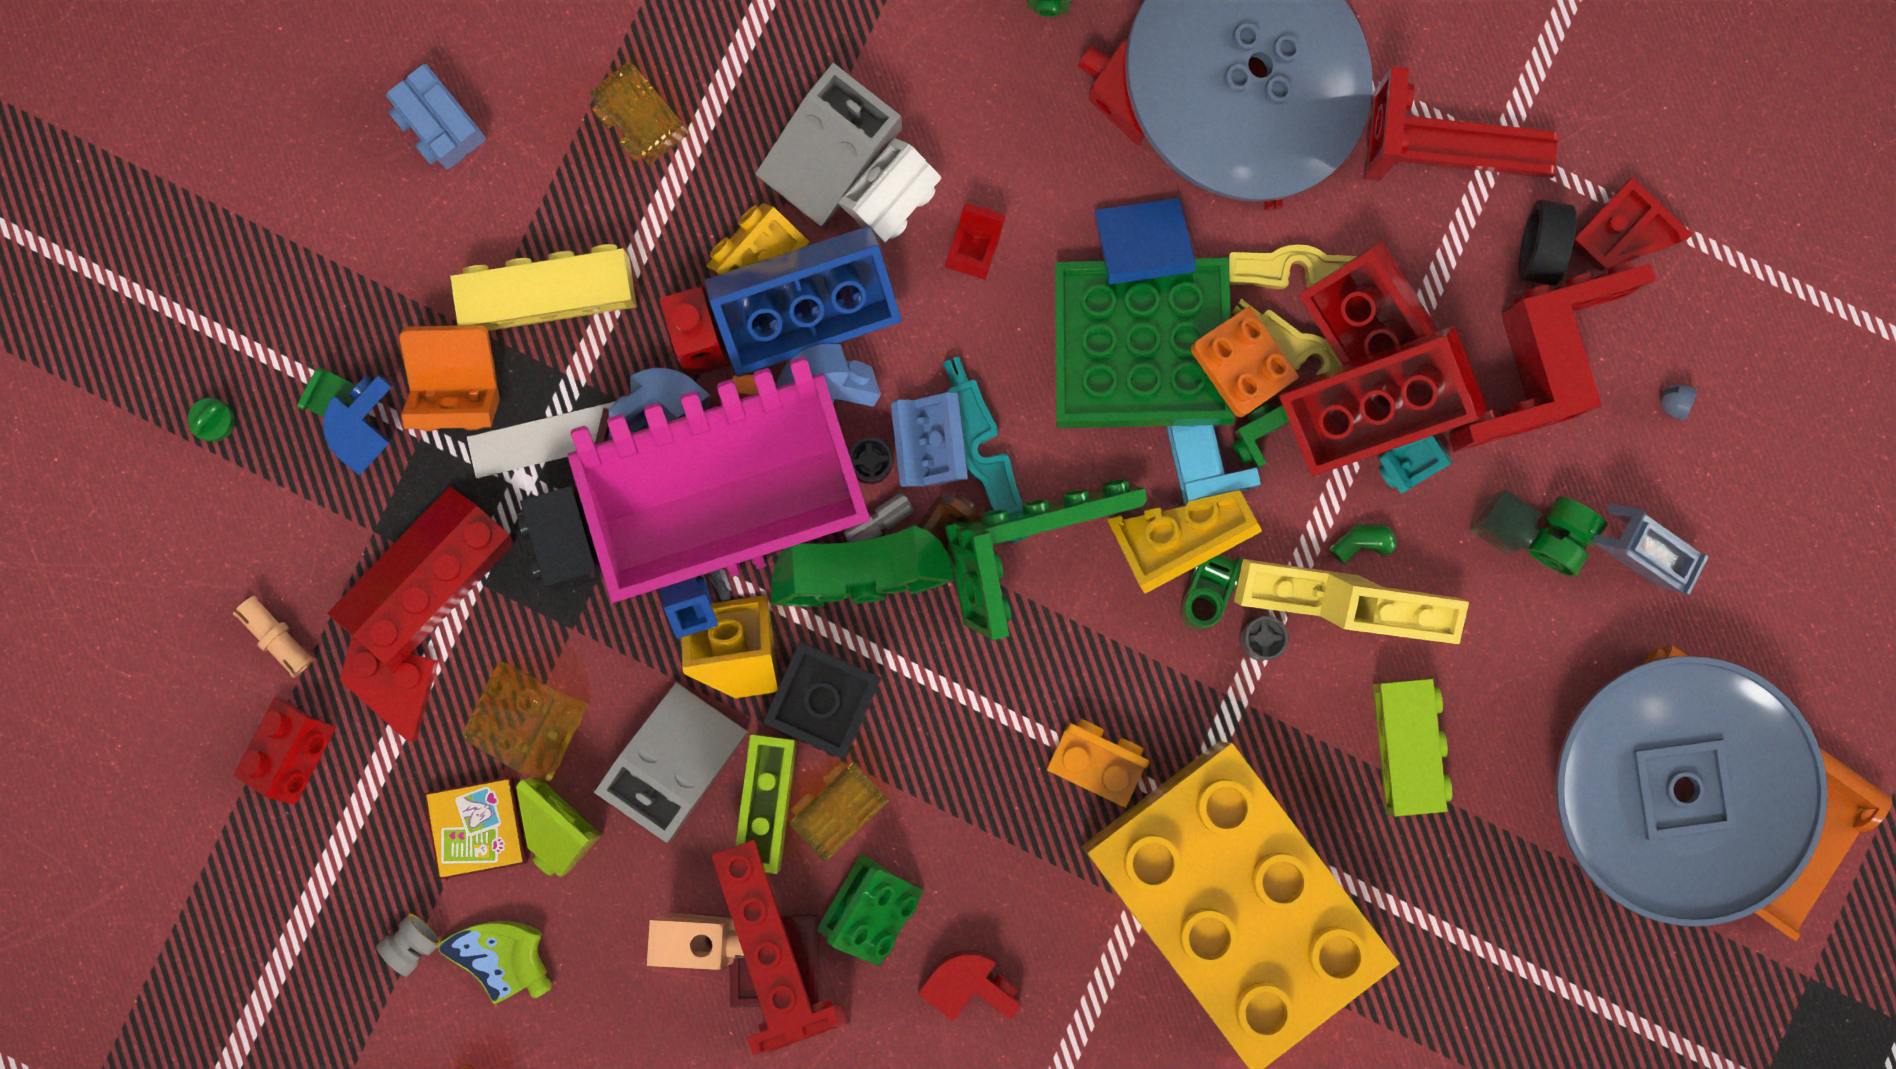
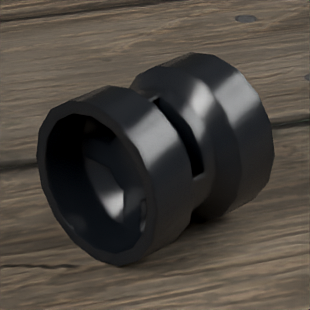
M867 437L860 439L853 445L849 456L857 480L867 485H875L885 480L892 467V454L887 444L878 438Z

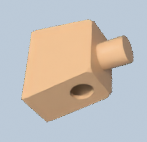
M671 912L650 920L647 966L719 970L733 964L734 958L745 959L732 918ZM707 937L712 941V948L707 942Z

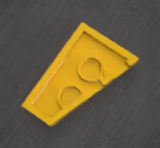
M1240 490L1188 501L1186 506L1162 511L1159 507L1145 510V515L1129 519H1123L1122 516L1107 519L1145 594L1262 532Z

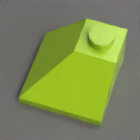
M539 776L522 779L516 786L527 848L535 854L532 861L547 875L552 876L556 873L559 877H562L573 869L603 834Z

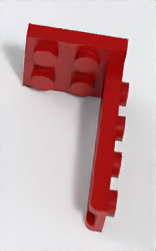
M1391 67L1371 95L1373 112L1371 127L1368 128L1366 145L1369 146L1368 164L1364 170L1363 179L1381 181L1394 164L1397 165L1398 162L1547 178L1555 176L1558 132L1405 116V110L1410 111L1412 108L1415 92L1414 84L1408 83L1409 68Z
M755 840L711 855L766 1021L758 1025L760 1033L747 1037L752 1055L767 1054L849 1024L844 1006H832L831 1001L826 1002V1000L813 1005L810 1004Z

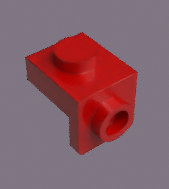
M965 203L958 228L946 258L945 267L986 280L1000 240L1005 216L986 207Z

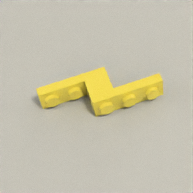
M1243 559L1234 602L1241 606L1320 616L1346 630L1453 644L1460 643L1469 605L1468 601L1457 597L1386 588L1359 575Z

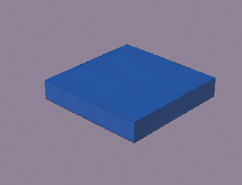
M1179 198L1095 210V223L1109 284L1195 272V258Z

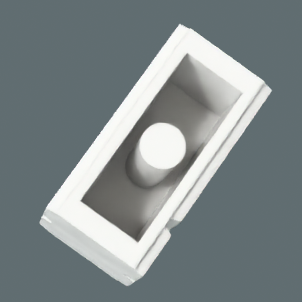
M894 138L840 199L838 204L862 228L871 226L875 238L886 243L888 239H893L904 231L907 226L906 219L916 207L923 206L932 199L935 194L934 186L941 180V176L913 146Z

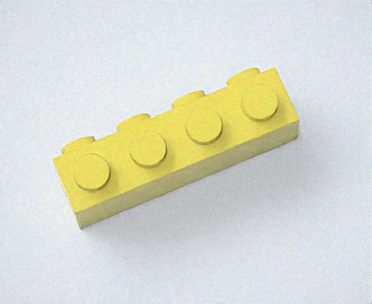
M613 244L595 246L591 248V254L574 256V252L571 251L549 254L547 261L534 263L529 258L512 259L505 262L506 267L490 270L487 265H473L463 268V274L450 276L457 325H481L488 331L637 307L630 257L623 248L617 249V246Z

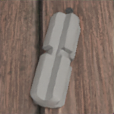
M897 493L874 509L875 514L872 516L869 514V522L845 529L843 532L847 542H854L879 537L883 534L881 530L884 528L889 530L911 515L914 511L912 504L903 493Z

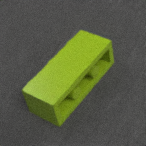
M1433 679L1372 684L1386 814L1396 817L1448 812L1447 801L1452 800V784L1449 775H1444L1442 757H1447L1448 747L1444 731H1439L1437 714L1442 713L1443 710L1440 688L1434 687Z
M751 734L735 846L755 840L766 873L777 874L781 870L798 739Z

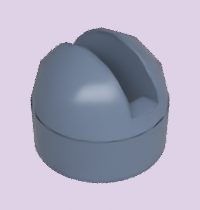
M1684 384L1669 386L1664 390L1663 397L1661 398L1662 409L1669 416L1686 421L1696 397L1697 388Z

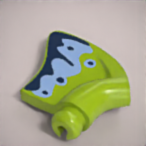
M514 921L479 923L454 933L440 942L438 946L439 952L478 979L493 1004L511 997L526 987L529 990L530 996L536 999L552 988L551 980L545 975L548 971L538 954V945L542 932L532 926Z

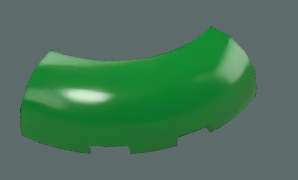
M914 525L896 533L861 541L831 544L800 543L784 548L775 564L771 581V604L794 607H823L824 602L840 601L850 596L852 605L887 600L886 594L904 592L908 589L910 594H917L954 581V574L950 557L942 543L928 530Z

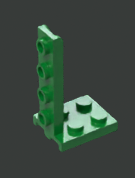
M1127 479L1111 480L1102 484L1103 490L1091 493L1088 492V489L1072 490L1062 494L1063 500L1048 503L1047 499L1032 500L1023 503V510L1008 513L1006 509L992 510L981 514L982 520L972 523L958 521L946 524L945 530L963 624L991 640L1009 636L1007 622L1011 621V611L1007 599L1001 594L999 580L1003 578V567L999 556L993 551V545L1142 507L1147 500L1145 488L1129 484Z

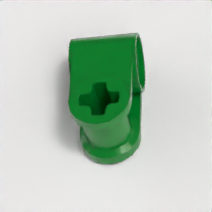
M1219 554L1192 569L1191 580L1180 607L1181 619L1186 626L1200 631L1208 629L1220 621L1230 595L1233 593L1239 580L1244 558L1238 556L1234 560ZM1203 598L1209 601L1213 610L1209 620H1199L1193 615L1191 606L1194 599Z

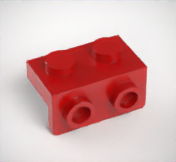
M274 697L233 776L264 797L294 805L298 802L335 731V727L327 722L312 718L285 700Z

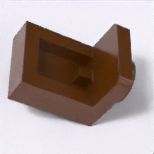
M961 495L937 497L918 527L928 530L942 543L951 561L945 525L958 521L972 523L982 520V517L976 514L977 506Z

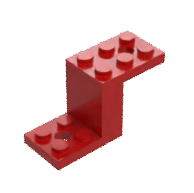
M1633 261L1621 263L1608 268L1607 273L1598 275L1594 279L1591 273L1582 274L1566 280V284L1554 288L1553 291L1550 290L1549 285H1543L1523 292L1524 296L1512 300L1513 307L1501 314L1527 400L1502 410V416L1497 417L1496 410L1484 412L1479 420L1460 426L1461 430L1449 436L1453 452L1574 419L1602 407L1573 312L1629 297L1654 282L1656 279L1651 263L1636 268Z

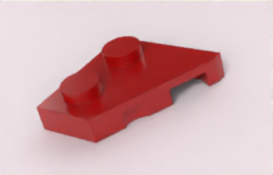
M351 638L339 680L405 740L416 742L439 660L411 653L392 672L355 638Z

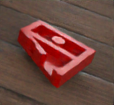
M1632 177L1622 185L1575 235L1573 246L1597 269L1603 271L1612 266L1684 242L1693 234Z

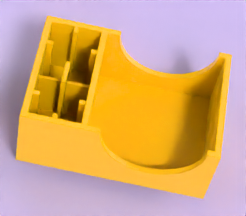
M1218 741L1081 846L1249 1069H1264L1400 964L1233 743Z

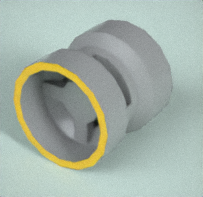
M410 913L399 923V930L394 935H387L376 947L381 957L391 968L407 977L418 967V960L423 955L431 954L440 945V941L424 921Z

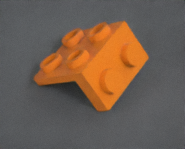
M1248 306L1194 342L1191 346L1193 356L1232 412L1238 417L1247 415L1299 378V375L1251 306Z
M481 325L403 328L399 339L410 389L401 414L404 429L434 431L440 428L478 430L483 427H492L500 397L488 330Z

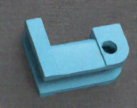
M1218 425L1166 426L1184 505L1191 500L1237 490L1241 492L1248 491L1261 485L1257 468L1225 475L1214 430Z

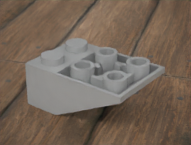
M832 63L806 95L755 175L823 228L840 207L838 204L840 199L902 131L901 115L840 67Z
M676 682L619 755L594 793L661 840L669 843L680 832L748 731Z

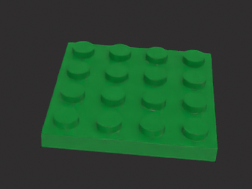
M1229 257L1195 258V272L1109 284L1104 261L1055 262L1057 428L1234 425V413L1191 352V346L1194 342L1231 318Z

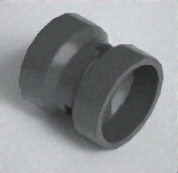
M1268 616L1250 620L1240 631L1239 637L1240 646L1245 655L1258 661L1279 657L1287 648L1289 640L1284 624L1278 619Z

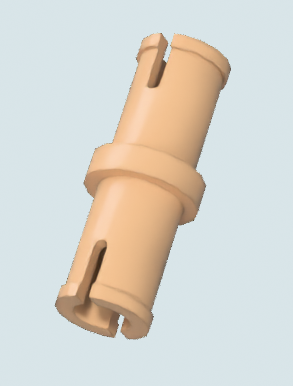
M255 595L245 600L233 612V615L259 640L257 646L263 652L268 650L290 673L292 678L301 674L314 661V658L288 633L290 627L285 622L279 623L258 601Z

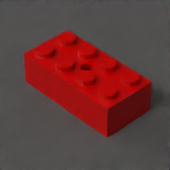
M1455 325L1294 383L1279 396L1312 477L1477 421L1487 408ZM1379 395L1387 398L1390 404L1382 403Z

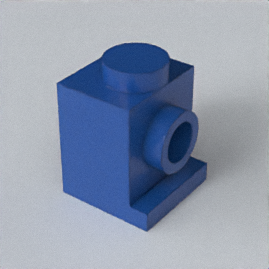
M697 577L660 588L663 608L676 639L719 626L711 605L712 598L705 578L697 580Z

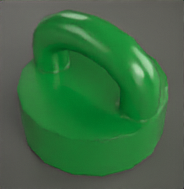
M201 399L192 406L188 414L187 421L190 432L204 441H222L231 434L235 426L233 410L228 404L218 399Z

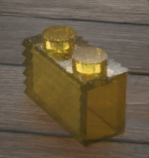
M627 61L624 66L619 67L616 72H613L610 77H607L604 82L599 83L590 92L597 103L591 108L607 129L613 125L617 127L624 136L618 142L634 162L641 157L650 166L689 135L684 124L631 61Z
M841 761L822 779L828 786L816 798L808 792L790 809L796 817L789 822V825L824 862L890 801V798L855 761L848 767Z

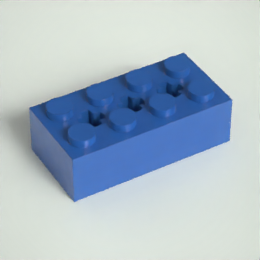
M871 226L704 280L708 298L736 376L791 359L799 352L815 345L837 344L902 322L879 244ZM846 285L849 286V287H847V288H845V289H840V288H842L843 286H846ZM807 299L805 302L798 303L801 300ZM761 313H766V314L763 315V316H757V315H759V314H761Z

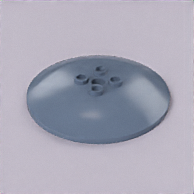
M1144 0L1133 20L1125 55L1126 84L1133 112L1142 132L1157 154L1175 172L1192 184L1221 197L1239 201L1261 202L1283 199L1299 194L1331 175L1345 161L1357 144L1367 122L1371 106L1372 67L1367 42L1361 26L1345 0ZM1251 57L1259 58L1264 62L1267 69L1264 78L1254 76L1249 70L1248 62Z
M1683 656L1654 660L1635 666L1613 678L1592 695L1581 708L1564 738L1557 762L1555 799L1558 819L1565 841L1583 872L1601 891L1623 907L1641 916L1673 925L1696 927L1732 922L1746 917L1776 900L1791 887L1811 860L1821 837L1827 811L1828 789L1823 757L1809 724L1798 708L1784 693L1758 674L1742 666L1708 657ZM1682 777H1688L1694 784V794L1685 802H1680L1675 797L1673 791L1674 784Z

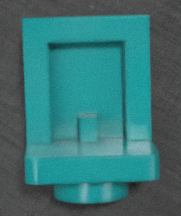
M1436 434L1385 452L1379 456V460L1382 463L1379 466V470L1385 482L1391 488L1397 487L1399 492L1403 494L1454 461Z

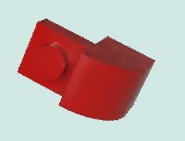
M961 950L947 955L937 963L918 988V995L952 1021L956 1019L974 993L1010 1020L1021 1007L1020 999L1015 996L1019 990L1015 985L1000 974H997L994 979L988 975L996 965V959L987 953L977 950Z

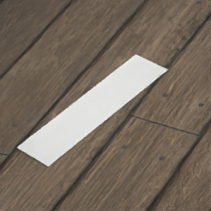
M615 402L468 436L467 441L475 477H485L568 457L567 453L576 451L570 432L572 429L581 426L588 427L595 444L603 408L609 409Z

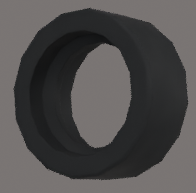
M1537 200L1528 217L1519 256V276L1521 280L1556 286L1562 280L1572 253L1576 233L1577 212L1574 205Z

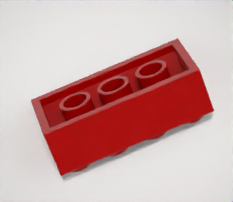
M1383 241L1348 261L1299 294L1302 302L1343 366L1439 331ZM1379 395L1382 403L1390 404L1387 398Z
M449 486L327 614L388 669L394 672L510 550L514 543L510 534L483 510Z

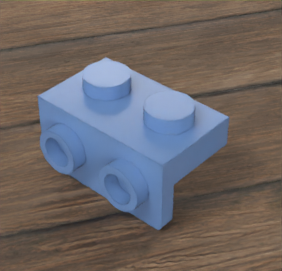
M945 392L917 400L892 401V424L900 485L902 487H931L968 479L958 393Z

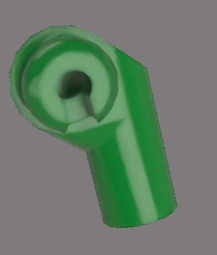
M1356 524L1334 543L1329 550L1340 563L1345 564L1361 548L1373 549L1381 556L1389 555L1396 549L1397 540L1394 537V532L1385 525Z

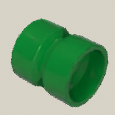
M1558 496L1544 517L1548 524L1547 527L1537 529L1526 547V551L1548 568L1575 578L1589 557L1586 547L1595 546L1592 543L1595 534L1602 535L1608 524L1602 516L1575 500Z

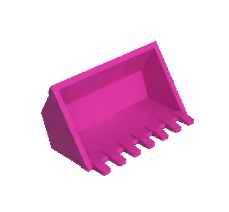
M806 357L790 361L795 382L777 388L770 369L765 368L754 372L753 376L759 393L742 399L739 398L733 380L719 383L717 389L723 405L703 410L697 392L692 391L683 394L680 399L686 416L667 422L660 403L645 406L644 413L650 428L631 433L624 415L619 414L610 417L607 423L613 439L595 445L587 426L571 430L570 433L576 451L567 453L611 603L727 567L732 578L740 575L741 567L739 563L751 559L756 568L760 569L766 567L763 555L870 521L824 375L821 373L812 376Z

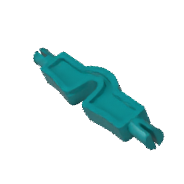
M960 357L953 358V364L958 375L954 371L951 360L945 361L943 366H945L952 385L948 392L958 393L967 470L975 479L982 483L991 510L1006 509L1008 513L1023 510V502L1016 487L1008 455L1001 453L1000 455L985 458L978 453V446L988 442L991 438H995L998 435V428L984 403L977 382L975 380L968 381ZM1029 536L1022 537L1020 539L1022 541L1029 538ZM1019 538L1011 540V544L1019 542Z

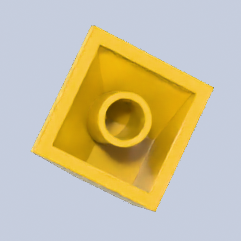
M767 595L711 603L719 626L682 637L683 673L733 698L777 692L779 688L777 659Z

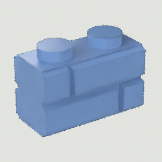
M427 64L421 65L407 76L406 80H402L386 94V97L394 106L388 113L404 132L410 128L413 129L420 138L414 145L430 165L438 160L446 170L451 169L465 158L467 153L474 151L486 140L484 134Z

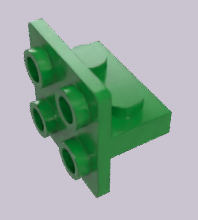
M861 853L816 930L828 938L827 943L832 947L879 966L892 951L895 940L906 921L916 911L923 890L898 877L872 858Z

